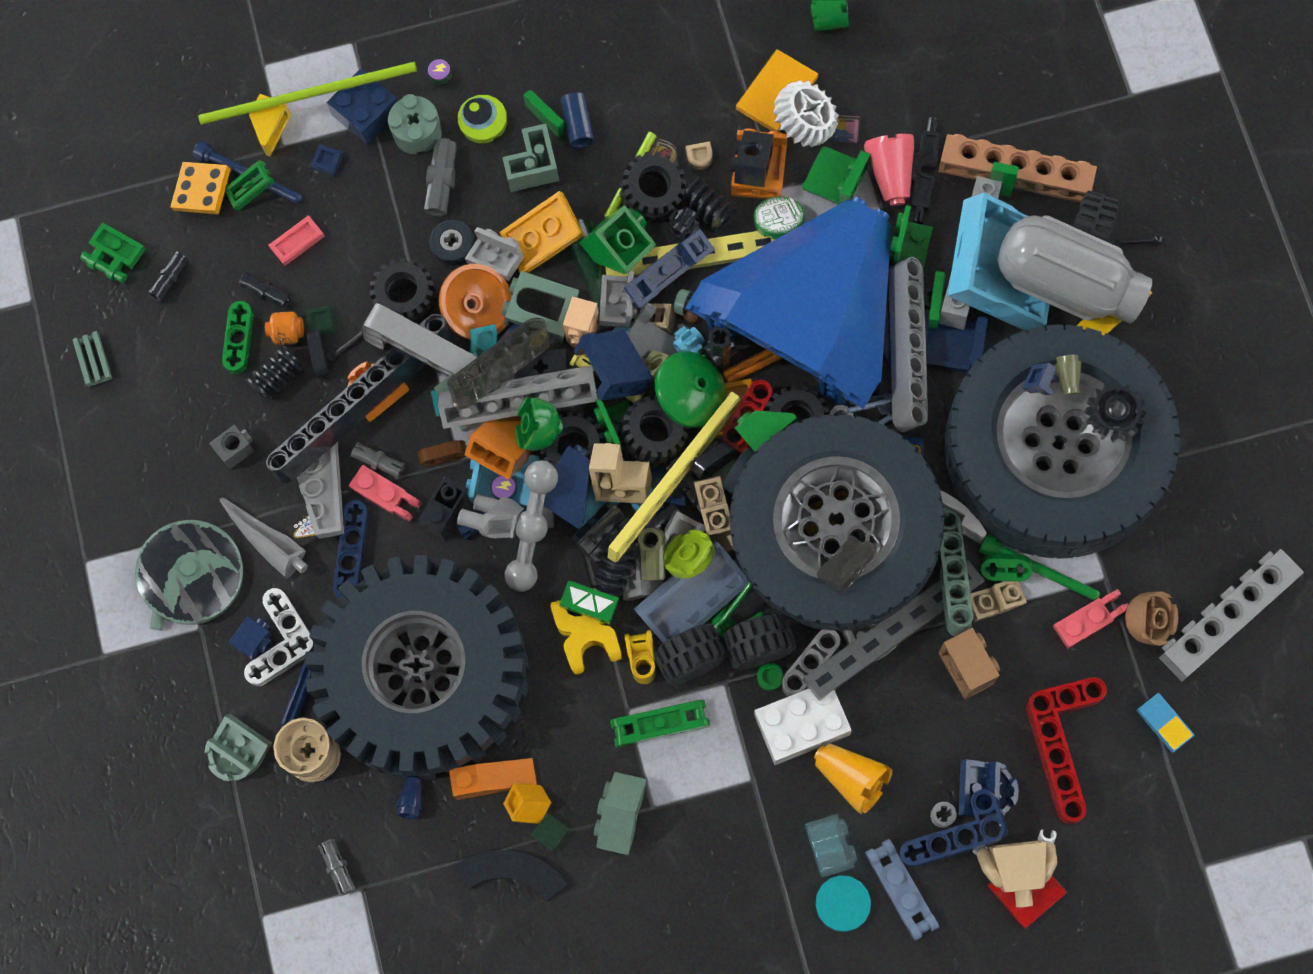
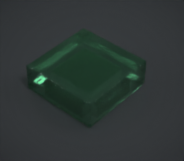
M330 305L305 310L309 332L320 329L321 334L335 331Z
M547 813L531 835L554 852L570 829Z

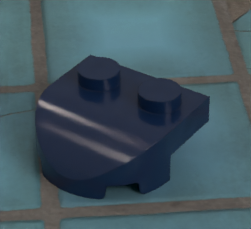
M967 759L961 760L959 815L975 817L971 806V798L980 789L989 790L997 796L1003 815H1006L1005 813L1016 805L1019 794L1016 778H1012L1006 770L1007 766L999 762L988 763ZM985 795L979 799L978 805L981 810H987L991 807L992 799L990 796Z

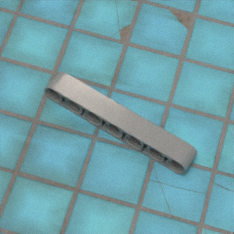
M910 257L891 266L888 273L892 416L895 427L901 432H907L922 426L928 420L923 267L915 257Z

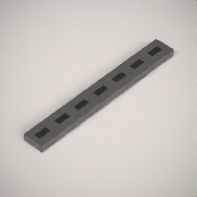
M968 560L966 565L971 593L982 585L985 580ZM953 570L951 574H959V572ZM941 580L914 598L896 614L880 622L807 674L802 680L818 701L943 613L944 604ZM951 594V596L955 599L962 598V596L959 594Z

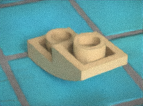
M720 476L695 481V490L707 535L730 530V513Z
M1015 581L998 583L989 589L970 594L973 622L1001 614L1027 603L1019 582Z

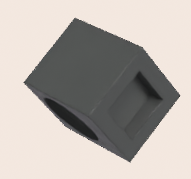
M235 424L209 443L230 470L255 452L250 445L254 440L245 429L239 431ZM240 441L236 449L229 450L233 442Z

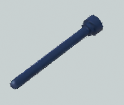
M200 140L193 150V158L200 162L212 161L218 165H227L231 169L230 171L238 175L248 170V168L216 153L212 145L203 140ZM257 173L256 175H254V176H253L251 179H249V180L251 181L252 179H254L257 175H259V173ZM274 182L267 188L295 203L302 201L301 194L277 182Z

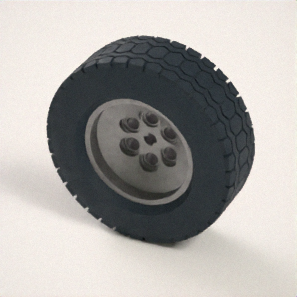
M1047 325L1046 328L1040 326L1028 329L1026 332L1024 330L1011 335L1009 339L1005 338L990 348L974 363L963 378L955 394L944 436L945 466L951 487L957 500L959 499V502L966 506L979 520L986 533L997 538V541H1001L1002 544L1014 550L1018 549L1019 552L1032 556L1037 555V557L1052 559L1056 557L1057 559L1086 556L1109 548L1129 536L1146 520L1165 494L1173 478L1179 455L1180 429L1174 401H1171L1172 396L1166 384L1161 383L1163 379L1155 368H1150L1151 364L1140 353L1138 355L1135 354V349L1124 342L1122 344L1119 343V339L1107 333L1103 336L1101 331L1087 327L1084 330L1083 326L1066 325L1063 327V325ZM1065 355H1078L1079 361H1082L1079 394L1063 395L1060 380L1058 383L1049 384V388L1054 391L1053 395H1042L1040 392L1029 393L1022 388L1032 365L1050 363L1054 366L1057 364L1056 358ZM1115 382H1118L1119 386L1125 387L1129 385V390L1139 392L1137 397L1139 400H1144L1145 403L1141 410H1145L1146 415L1144 418H1140L1144 421V424L1141 428H1137L1138 432L1135 436L1128 434L1129 437L1126 441L1117 438L1116 442L1112 443L1111 438L1102 440L1099 433H1092L1094 428L1092 425L1086 424L1089 415L1084 414L1086 407H1089L1087 401L1089 397H1094L1093 392L1096 388L1102 391L1104 384L1107 383L1111 387L1114 386ZM1109 409L1111 415L1115 417L1121 416V412L1118 409ZM1048 419L1053 426L1045 427L1041 424L1040 420ZM1067 423H1076L1079 430L1069 429ZM1025 440H1035L1037 447H1029L1026 445ZM1055 442L1061 444L1062 449H1055L1053 444ZM1078 446H1087L1090 453L1084 454L1080 452ZM1036 463H1046L1048 465L1049 470H1039L1036 466ZM1063 466H1072L1075 473L1067 474L1063 470Z

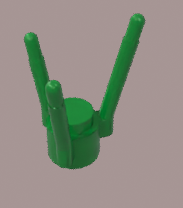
M751 583L746 585L730 607L729 605L733 599L722 607L712 619L711 624L722 640L723 634L735 626L736 622L730 616L752 588ZM759 612L758 614H756L755 616L751 617L750 619H753V618H756V617H759V616H763L764 613H763V612Z

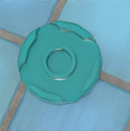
M840 875L830 878L822 884L816 895L815 906L818 917L825 926L834 931L847 932L857 929L865 922L870 913L871 900L868 890L860 881L851 876Z

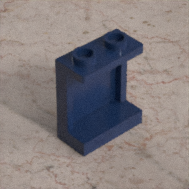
M926 309V367L968 373L974 363L983 355L988 318L977 317L976 322L966 320L964 330L941 324L938 325L937 329H928L930 310Z
M625 330L585 334L580 338L579 343L574 349L576 356L587 355L602 383L596 394L600 401L642 395L653 379Z

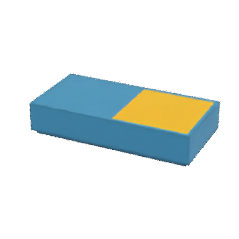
M1159 693L1136 710L1171 753L1195 736Z

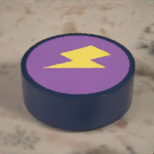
M498 475L491 482L490 488L494 498L499 500L503 497L510 499L515 497L517 484L513 477L508 480Z

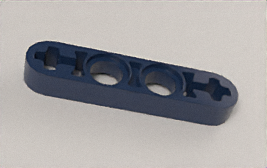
M358 500L348 502L343 510L344 534L340 535L333 582V592L338 599L343 597L338 588L346 581L344 576L341 577V574L354 576V578H348L354 586L360 583L369 511L365 504ZM356 507L363 512L357 515L356 523L358 526L353 525L354 517L350 514V512L355 511ZM350 532H357L360 535L359 541L354 545L346 543V536ZM347 557L356 559V566L351 570H345L342 567V563Z

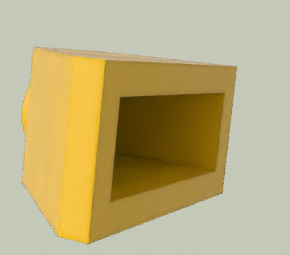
M259 94L257 100H261V99H265V98H269V97H267V96H265V95H262V94ZM287 104L249 113L259 142L267 156H271L291 117Z

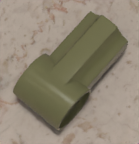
M656 527L644 529L638 537L641 548L642 580L666 579L665 533ZM650 532L658 536V543L655 547L649 546L646 541V537Z

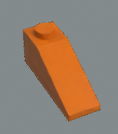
M532 758L475 764L449 770L453 797L456 800L510 791L513 783L537 785Z

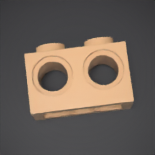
M572 297L563 328L566 341L575 348L583 335L588 333L596 334L599 326V312L597 303Z

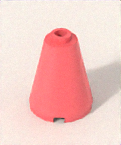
M896 134V138H888V135L870 139L864 144L865 152L870 154L869 163L884 202L890 203V206L904 205L905 200L910 198L915 142L911 134Z

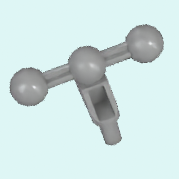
M548 461L532 462L525 471V483L530 490L526 511L513 499L503 497L498 500L478 494L474 500L473 509L486 513L483 515L462 509L458 515V525L479 530L482 536L489 538H513L515 535L518 536L520 544L517 558L507 565L504 573L505 582L509 588L516 592L530 590L535 586L538 578L537 569L532 563L536 542L541 541L548 530L547 520L542 514L546 493L551 492L558 482V472L554 465Z

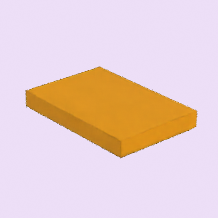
M777 49L737 103L736 110L771 131H780L781 124L775 122L777 115L773 113L775 109L773 103L779 95L778 93L788 84L798 82L799 80L803 83L809 81L812 86L818 78V73Z
M560 191L500 231L503 238L510 237L520 244L524 258L518 266L519 272L523 271L526 273L531 272L584 236L566 197Z

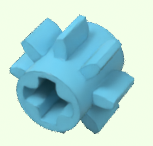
M683 326L674 333L676 341L673 342V346L677 352L691 351L698 354L703 352L701 345L705 343V340L695 327L686 329Z

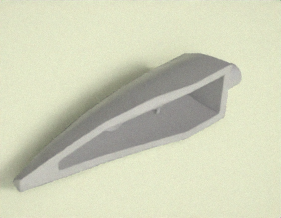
M225 498L220 499L221 504L243 535L286 579L296 569L300 573H304L307 570L308 565L302 561L306 551L291 538L255 519Z

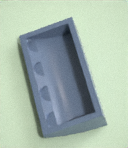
M714 539L712 540L715 546L714 557L710 565L703 572L688 579H679L672 575L634 608L636 613L663 643L685 630L704 624L749 583L742 570Z

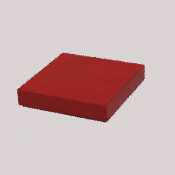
M1051 876L1050 880L1045 882L1044 888L1031 890L1033 906L1016 907L1015 891L1004 892L1001 888L994 886L992 882L987 885L1024 929L1067 893L1057 880Z

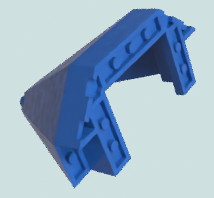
M854 197L852 201L846 200L701 280L700 285L685 309L705 319L709 331L716 326L720 328L726 327L732 334V342L735 341L737 332L819 379L820 396L836 405H844L848 400L863 409L874 391L881 394L891 223L887 220L890 216L880 209L875 211L867 207V203L858 197Z

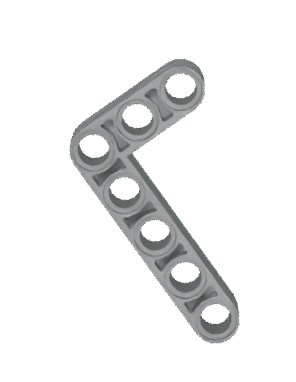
M377 303L362 326L363 337L370 344L384 349L388 342L469 387H476L488 366L486 362Z

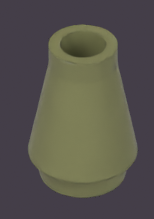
M1078 355L1057 357V364L1054 366L1063 389V395L1079 394L1082 361H1079Z

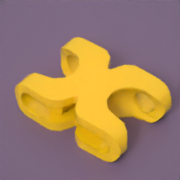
M560 600L551 603L558 631L563 636L568 637L564 643V650L574 675L584 672L583 654L590 646L598 645L603 647L612 662L622 660L614 629L610 626H605L604 622L584 615L574 617L568 614L566 609L559 606Z

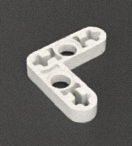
M272 588L264 594L263 605L285 640L246 666L244 670L245 678L254 686L265 685L305 659V653L313 652L315 643L309 637L310 631L291 601L282 590ZM273 596L277 598L282 597L279 603L284 611L281 613L275 605H269L272 603L271 598ZM287 616H294L296 619V624L292 629H284L282 626V621ZM302 638L305 641L309 639L305 650L299 647L293 651L296 654L293 658L292 653L286 647L290 645L294 649L299 646V639ZM278 652H285L287 655L286 662L281 666L275 665L273 662L274 655ZM266 660L268 661V664L274 669L272 672H270L268 668L263 670L261 672L262 677L260 679H257L256 677H251L254 675V668L257 667L259 670H262L265 667H267V665L264 663V661Z

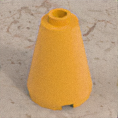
M831 743L827 746L822 745L814 756V759H816L815 766L860 814L868 812L883 794L880 791L883 783L888 785L892 776V769L887 765Z

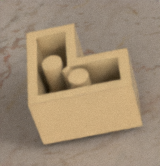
M594 443L589 472L596 501L644 503L649 497L652 483L650 463L623 461L620 445Z

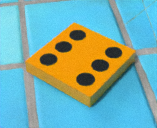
M183 162L171 208L174 211L219 214L231 169L227 165Z

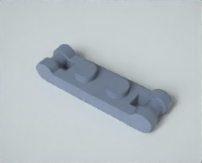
M890 839L882 842V846L875 850L871 848L866 851L867 859L914 941L921 938L922 933L929 929L934 931L939 928L935 917L929 910ZM888 855L892 863L883 867L880 859ZM920 912L924 920L915 924L912 916Z

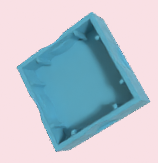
M986 193L963 200L947 296L1025 331L1045 326L1047 324L1050 304L1014 289L1011 283L1003 276L997 263L1001 244L1009 229L1014 223L1028 216Z

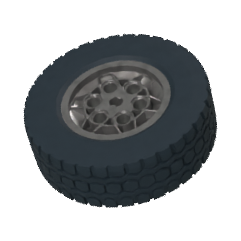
M833 414L821 415L818 418L804 419L800 423L796 422L785 427L783 431L780 430L770 437L771 440L769 442L765 441L757 449V452L751 456L746 463V467L742 470L734 489L730 509V532L734 551L745 577L751 583L755 592L778 613L787 616L788 619L804 624V626L822 630L844 631L871 626V624H877L896 614L904 606L908 605L924 587L936 565L944 532V509L940 489L931 468H929L923 456L916 451L917 449L908 440L903 439V436L892 429H888L883 424L876 421L871 422L870 419L858 416L852 417V415L838 414V416ZM838 489H845L848 491L849 496L846 500L839 501L834 498V492ZM812 498H819L823 501V506L819 510H812L809 508L808 503ZM862 505L868 507L870 514L865 518L857 517L854 513L857 507ZM841 518L844 521L841 526L836 524L834 527L829 523L831 519L838 520ZM808 524H814L819 528L817 535L813 537L806 536L803 530ZM855 532L863 533L866 538L860 545H855L850 541V536ZM830 541L837 542L840 546L839 551L835 554H829L824 550L825 545Z

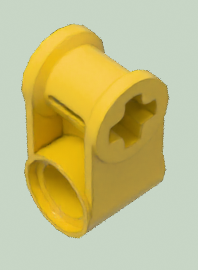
M647 630L645 634L633 636L624 634L634 679L640 684L651 683L656 677V666L653 657L655 652L651 630ZM640 665H649L651 667L650 672L646 675L638 674L636 671Z

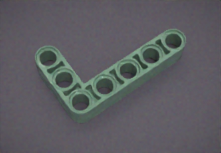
M943 508L944 522H949L952 526L944 525L938 564L946 627L948 632L955 637L971 629L973 610L960 515L953 508ZM945 546H953L956 549L948 550L945 548ZM948 570H957L959 574H951ZM951 594H959L962 596V598L955 599L951 596ZM962 618L966 622L963 624L956 623L954 619Z

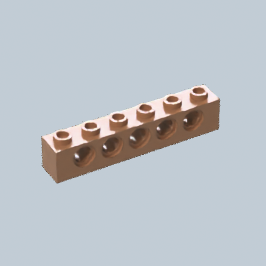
M947 134L938 172L974 180L977 179V176L989 179L993 164L989 163L988 159H995L999 163L1009 165L1019 164L1023 169L1018 170L1014 185L1015 189L1081 203L1084 194L1088 190L1092 191L1097 166H1093L1086 161L1074 162L1066 160L1062 156L1055 155L1051 157L1042 155L1035 150L1023 151L1011 145L1000 146L991 144V142L984 139H968L961 134ZM963 154H971L974 158L967 159ZM1037 170H1045L1048 174L1041 175ZM1062 175H1069L1073 180H1065Z

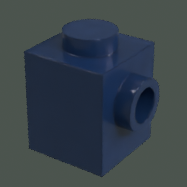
M247 616L228 643L254 660L270 649L274 635L268 631L270 625L258 617L254 621Z

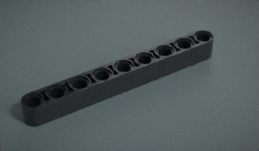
M431 315L420 324L421 327L452 342L453 332L442 315ZM394 346L275 449L266 460L269 470L281 483H290L401 384L406 383L422 369L426 363Z

